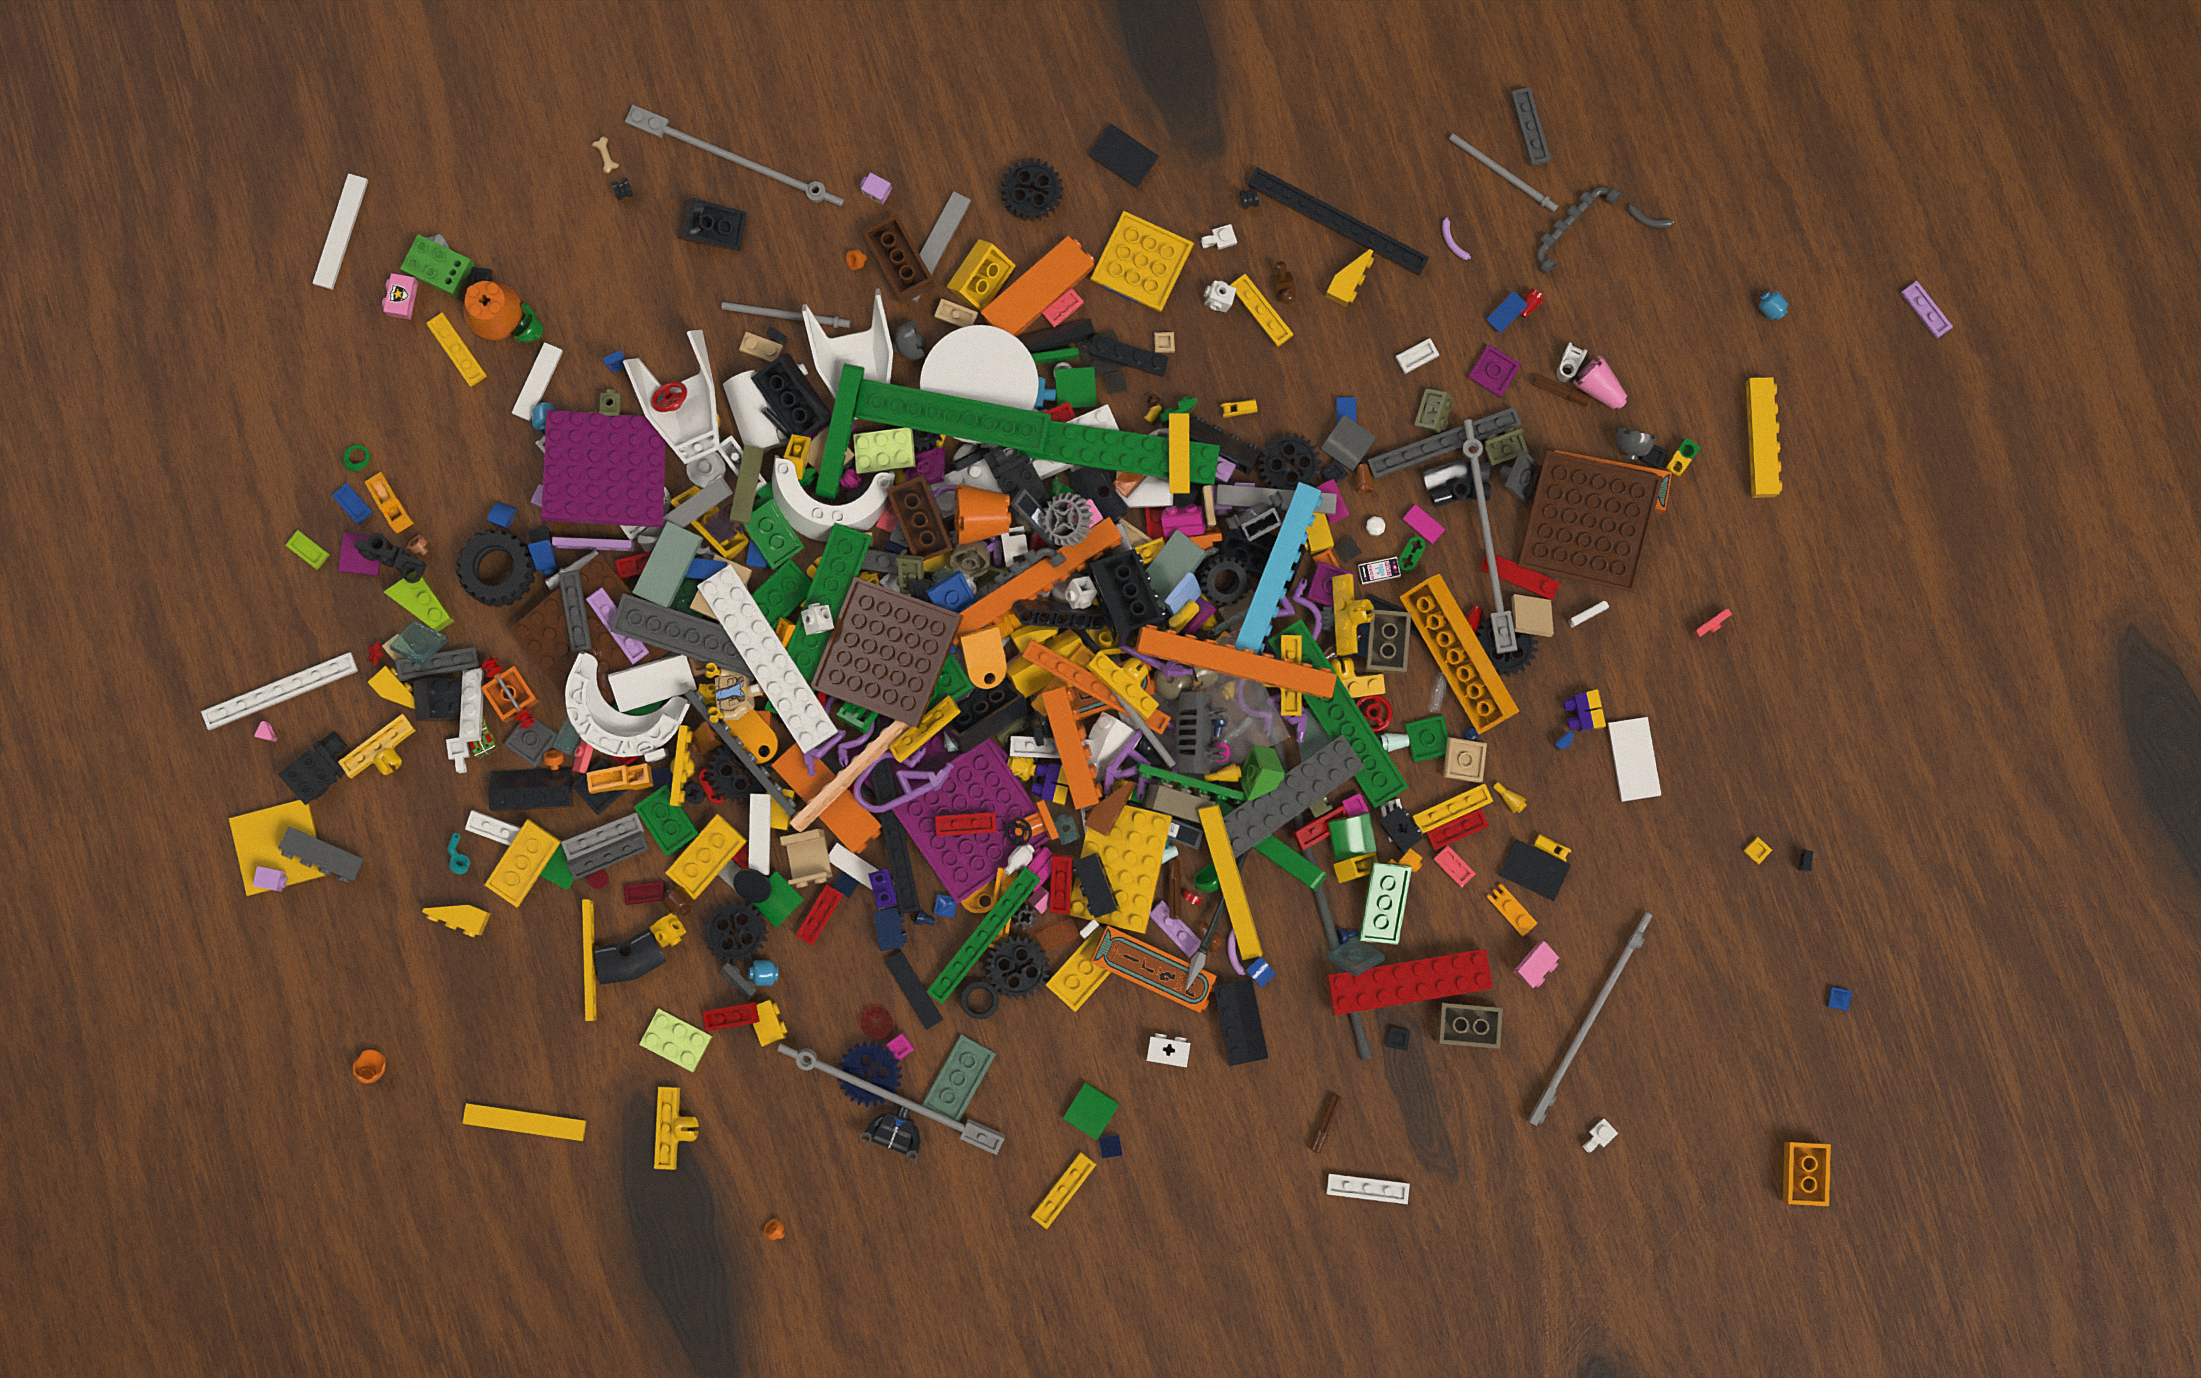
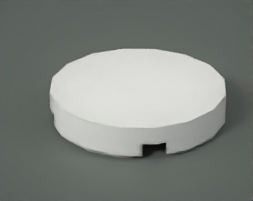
M715 451L687 463V475L696 486L705 488L718 478H724L726 464L722 456Z

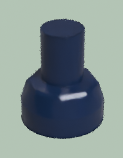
M1212 719V725L1215 726L1213 736L1221 737L1222 728L1227 725L1228 719Z
M1468 726L1463 731V738L1465 740L1476 741L1479 737L1474 726Z
M922 909L917 911L914 924L922 925L925 923L931 926L934 925L935 918L927 916L926 912Z
M1338 929L1337 937L1339 943L1344 945L1351 938L1358 937L1357 929L1350 931Z

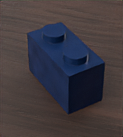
M899 908L874 911L880 951L905 948L904 943H908L906 931H902L901 923L905 922L904 915H901Z

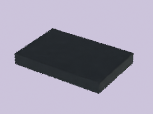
M1113 124L1108 127L1089 154V157L1135 188L1139 187L1159 159V155Z
M1516 839L1499 876L1554 902L1571 865Z

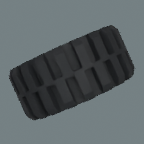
M488 529L483 534L480 532L476 533L473 540L469 538L465 542L468 544L465 549L461 548L459 551L461 557L457 558L456 564L459 566V569L456 572L457 576L460 577L459 582L471 597L487 606L502 607L505 604L507 606L512 605L515 600L520 601L525 592L528 594L531 590L529 588L530 584L535 581L533 575L536 572L528 545L513 533L505 532L502 529H496V531ZM493 551H505L514 561V570L511 577L501 585H487L479 576L481 561Z

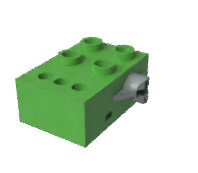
M437 234L427 238L417 235L400 269L405 275L414 277L417 281L458 300L475 264L471 259L450 250L442 235Z

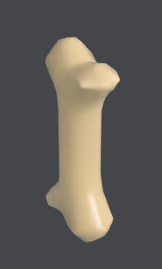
M602 136L599 141H594L592 146L599 149L604 161L603 172L608 174L612 169L618 168L619 164L611 160L607 150L608 139Z

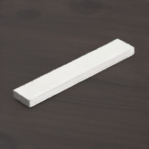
M348 173L313 280V284L330 290L334 288L368 184V179Z

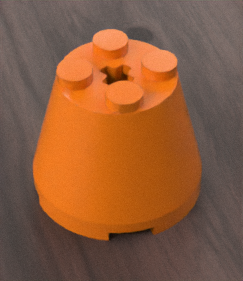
M480 281L467 289L463 305L464 320L470 330L479 337L486 340H501L510 336L522 321L523 310L520 306L522 302L518 294L507 284L497 281Z
M956 484L954 517L958 545H966L1009 533V524H1011V512H1008V506H1010L1009 494L965 484Z

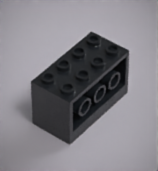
M1135 548L1090 563L1088 576L1097 590L1095 597L1116 648L1136 642L1139 629L1146 627V625L1156 626L1158 631H1162L1164 618H1166L1164 609L1159 607L1157 603V592L1155 589L1152 590L1149 584L1151 583L1150 575L1142 567L1144 565L1142 556L1137 554Z

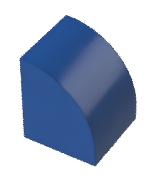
M498 501L493 506L487 521L509 530L518 508Z
M1261 957L1245 970L1261 988L1276 975Z

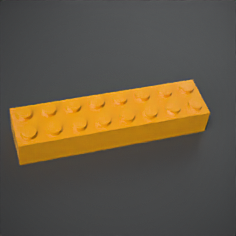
M1440 574L1426 579L1400 596L1401 601L1407 611L1411 613L1412 620L1478 734L1493 728L1520 712Z

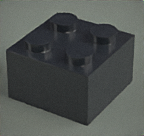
M425 678L413 682L416 721L451 722L460 719L461 679Z

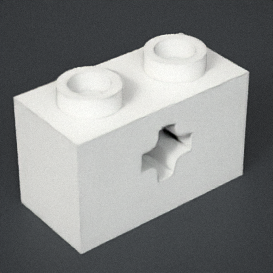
M1155 1033V1037H1150L1146 1061L1187 1067L1191 1043H1186V1038L1175 1037V1040H1168L1167 1035ZM1168 1044H1171V1048L1175 1049L1174 1053H1170V1056H1167L1166 1052L1163 1051V1047H1167Z

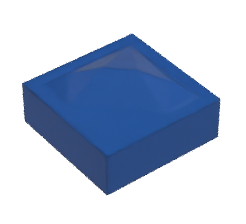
M1568 731L1553 744V747L1557 751L1568 748L1575 735Z
M938 894L934 914L954 918L955 901L950 896Z
M1830 987L1827 1007L1848 1011L1852 991Z

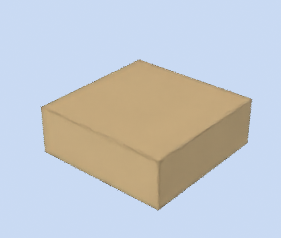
M1174 332L1154 333L1155 353H1175Z

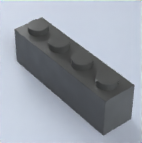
M288 827L278 847L279 851L282 852V856L291 860L293 857L300 859V864L309 868L312 865L319 868V872L330 876L332 873L338 876L337 880L346 884L349 881L355 882L364 863V859L291 827Z

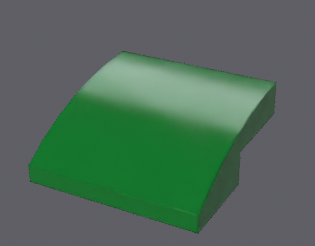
M1364 812L1352 817L1344 816L1328 822L1335 860L1358 857L1377 851L1370 813Z
M776 871L769 878L772 886L769 898L761 903H751L756 908H759L760 912L778 928L804 899Z
M1085 1082L1063 1119L1097 1140L1120 1103Z

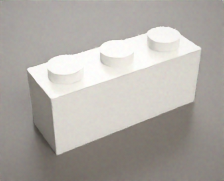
M731 435L720 443L718 452L738 477L743 450ZM760 473L755 496L758 495L757 491L767 484Z

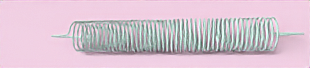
M1246 608V610L1241 611L1242 613L1239 612L1234 617L1222 622L1223 624L1215 626L1216 628H1212L1213 632L1220 633L1225 628L1227 629L1228 625L1232 626L1235 624L1232 622H1239L1241 620L1239 618H1246L1244 615H1247L1249 609Z

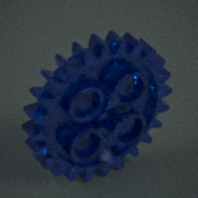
M864 1041L862 1042V1047L857 1043L854 1045L855 1051L849 1048L847 1050L849 1055L844 1054L842 1056L845 1061L838 1063L843 1067L840 1070L849 1074L858 1072L862 1080L868 1075V1071L874 1066L877 1059H880L881 1062L867 1082L873 1083L894 1094L898 1092L894 1086H901L897 1079L903 1077V1075L898 1074L902 1067L896 1066L900 1059L894 1060L892 1058L895 1052L889 1054V1046L883 1050L881 1042L875 1047L874 1041H871L869 1046ZM864 1055L871 1057L872 1063L870 1065L863 1062ZM879 1068H887L888 1076H882ZM840 1078L837 1079V1081H843L844 1083L840 1089H847L844 1095H852L851 1102L857 1098L858 1105L865 1101L866 1107L870 1105V1102L876 1107L878 1100L882 1105L885 1103V1098L863 1088L860 1089L858 1086Z

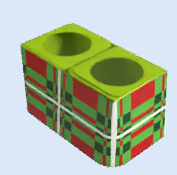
M483 714L481 740L469 742L474 755L478 759L498 749Z

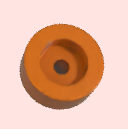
M858 249L848 251L846 254L847 265L852 270L861 269L864 266V261L867 260L866 255L862 254Z
M560 750L545 752L543 754L544 764L551 766V770H558L559 764L564 762L563 752Z
M772 1219L765 1225L763 1235L771 1241L777 1238L782 1239L785 1235L783 1232L784 1225L779 1220Z

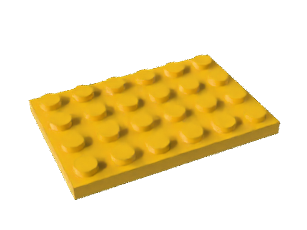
M1125 805L1109 836H1104L1087 827L1080 859L1094 853L1100 854L1120 910L1099 918H1095L1094 915L1091 916L1087 908V904H1089L1087 896L1084 897L1080 890L1082 883L1080 878H1076L1071 896V912L1069 915L1145 934L1173 816Z

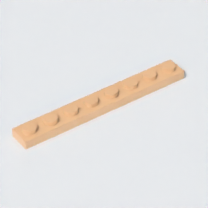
M894 720L889 727L884 728L880 732V736L875 741L867 744L865 750L860 755L855 756L851 760V764L846 769L839 771L836 778L831 783L826 784L818 796L810 799L807 806L802 811L797 812L789 823L796 830L802 832L869 765L877 760L889 748L888 746L911 726Z

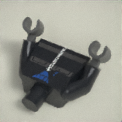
M1279 490L1274 495L1269 496L1272 505L1260 502L1238 515L1234 514L1233 517L1225 519L1235 536L1241 537L1245 534L1248 542L1282 525L1279 516L1282 511V502L1285 499Z
M900 1105L896 1115L888 1112L887 1114L879 1115L871 1121L864 1133L860 1135L858 1143L861 1139H865L867 1141L865 1147H868L872 1141L905 1154L906 1163L909 1158H914V1165H916L921 1139L915 1122L908 1120L911 1110Z

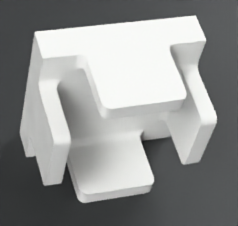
M1024 526L1009 528V533L1001 535L1006 568L1009 571V567L1015 562L1026 560L1024 555L1028 553L1026 536L1023 534L1025 533Z

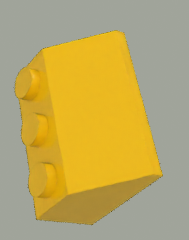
M979 239L947 285V288L958 298L981 312L992 302L1016 265L992 243Z

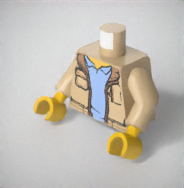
M714 663L706 665V668L713 670V672L706 671L705 675L708 678L718 675V678H715L717 708H709L708 714L712 715L709 718L710 722L716 723L719 718L721 720H739L749 710L754 708V697L763 695V689L759 683L753 685L744 674L724 668L718 670Z

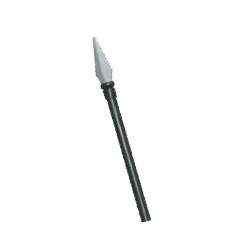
M1250 849L1238 856L1236 864L1239 874ZM1223 894L1204 939H1202L1199 948H1197V953L1191 959L1186 990H1188L1205 965V958L1208 955L1207 950L1210 948L1212 938L1226 908Z

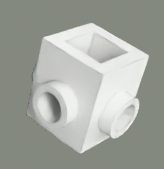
M1215 280L1211 286H1207L1205 289L1204 297H1206L1204 305L1209 306L1212 310H1220L1226 313L1232 306L1237 288L1231 287L1223 281Z
M1087 576L1072 579L1064 594L1072 609H1083L1091 605L1097 590L1090 577Z
M820 603L808 605L807 610L801 611L806 635L822 633L834 628L829 605L820 606Z

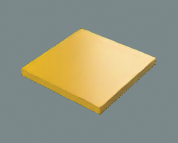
M1123 211L1090 281L1105 286L1161 313L1194 243Z
M301 800L229 818L247 896L270 891V889L253 886L257 866L286 872V886L327 876L319 872V868L312 865L309 868L300 864V859L293 857L291 860L282 856V852L278 849L288 827L318 839L310 803L304 805Z

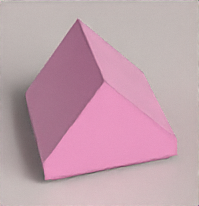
M262 721L254 736L273 742L277 741L271 724Z
M1041 886L1028 901L1042 914L1050 906V893Z

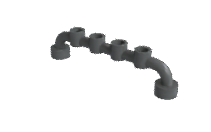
M1598 187L1591 193L1584 192L1579 199L1582 203L1578 207L1572 205L1566 212L1568 215L1565 221L1559 219L1553 226L1555 231L1551 235L1546 233L1541 238L1540 242L1542 245L1537 251L1538 262L1542 265L1540 270L1547 275L1554 268L1556 262L1551 257L1546 259L1545 252L1555 244L1556 240L1569 229L1574 221L1578 220L1599 195H1606L1607 198L1605 200L1613 205L1622 193L1616 188L1611 190L1608 187Z
M1042 548L1037 552L1032 549L1024 555L1026 560L1020 564L1017 561L1009 567L1011 571L1005 576L1004 573H1001L995 577L994 581L996 584L991 588L989 585L981 588L978 591L980 596L976 600L983 599L1040 561L1043 556H1050L1052 558L1049 563L1053 568L1058 567L1067 559L1062 552L1058 554L1051 548Z

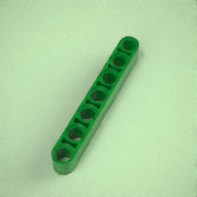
M848 363L843 365L816 486V496L834 500L837 498L846 458L844 453L847 452L861 381L864 377L865 368L862 366Z
M1215 796L1211 800L1215 802V805L1219 804L1222 817L1234 810V808L1221 799L1215 798ZM1271 834L1252 847L1315 892L1327 877L1325 872Z

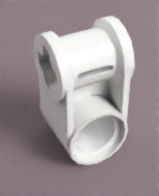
M1569 342L1556 372L1557 378L1561 382L1572 380L1587 350H1581ZM1562 368L1570 369L1571 374H1565Z

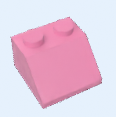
M1538 942L1512 973L1530 989L1535 986L1538 988L1545 981L1543 976L1548 971L1551 973L1557 967L1558 963L1556 961L1559 957L1546 942Z

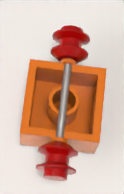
M490 657L482 662L481 670L488 672L485 676L486 678L494 679L482 686V691L503 722L508 723L514 719V721H520L519 729H529L535 724L534 721L536 720V717L530 716L532 710L529 708L540 702L519 668L513 666L501 674L503 666L496 664L498 658L493 659Z

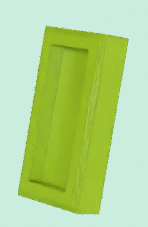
M299 530L296 531L286 544L289 549L317 570L330 555Z

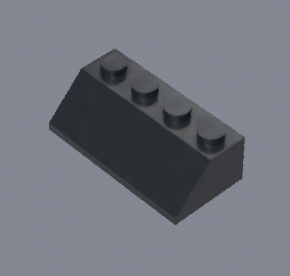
M789 353L778 356L751 377L790 435L807 437L831 420V412Z
M1190 416L1189 441L1219 445V456L1235 464L1236 470L1249 476L1260 456L1261 451L1258 450L1259 448L1252 443L1245 444L1241 442V438L1234 434L1229 436L1223 433L1224 430L1216 425L1210 426L1206 424V421L1201 417L1195 416L1194 418Z
M1229 528L1219 555L1221 553L1233 555L1246 565L1250 576L1261 580L1277 537L1265 533L1248 542L1245 534L1237 537L1232 529ZM1299 546L1298 551L1301 552L1298 562H1293L1291 567L1294 573L1290 582L1286 580L1283 587L1287 591H1290L1306 552L1304 547Z
M1004 678L997 686L990 689L981 688L958 703L957 706L961 712L947 723L943 729L951 742L963 754H966L1028 713L1025 697Z
M572 768L492 772L489 785V810L500 812L573 808Z
M1252 979L1214 986V996L1229 1066L1267 1059L1268 1053Z

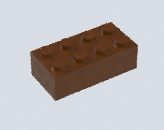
M897 214L862 231L867 247L900 305L935 288L930 272Z
M926 473L886 489L912 556H921L923 561L954 549L955 545Z

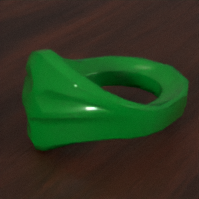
M353 445L347 448L342 458L343 467L350 472H358L365 469L370 461V453L362 445ZM356 449L362 450L366 455V459L361 463H351L349 460L350 453Z

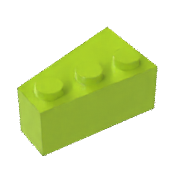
M417 570L407 575V578H415ZM423 575L416 583H408L403 578L384 591L385 594L437 632L454 622V619Z

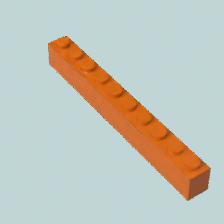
M1106 518L1092 527V531H1087L1088 538H1082L1083 543H1076V546L1069 545L1068 547L1058 549L1056 552L1058 554L1062 552L1067 559L1058 567H1052L1049 563L1052 558L1048 556L959 613L963 615V619L953 641L954 647L960 646L961 648L960 635L990 627L991 625H999L1004 621L1003 617L1008 614L1014 615L1012 606L1016 601L1037 600V595L1042 592L1045 594L1050 592L1054 588V584L1059 581L1061 583L1067 581L1071 577V573L1076 570L1078 572L1084 570L1088 566V562L1093 559L1094 561L1099 560L1105 555V551L1109 549L1114 550L1119 547L1123 537L1111 518Z
M1146 625V627L1139 629L1134 651L1136 653L1323 699H1331L1333 696L1337 674H1332L1330 669L1320 668V670L1312 669L1313 665L1306 663L1296 665L1293 664V660L1282 658L1280 661L1274 659L1273 655L1265 653L1259 656L1255 655L1253 650L1243 649V651L1235 650L1236 646L1229 644L1219 646L1216 645V641L1204 639V642L1198 641L1196 636L1185 634V637L1178 636L1176 631L1166 629L1165 632L1158 631V627Z

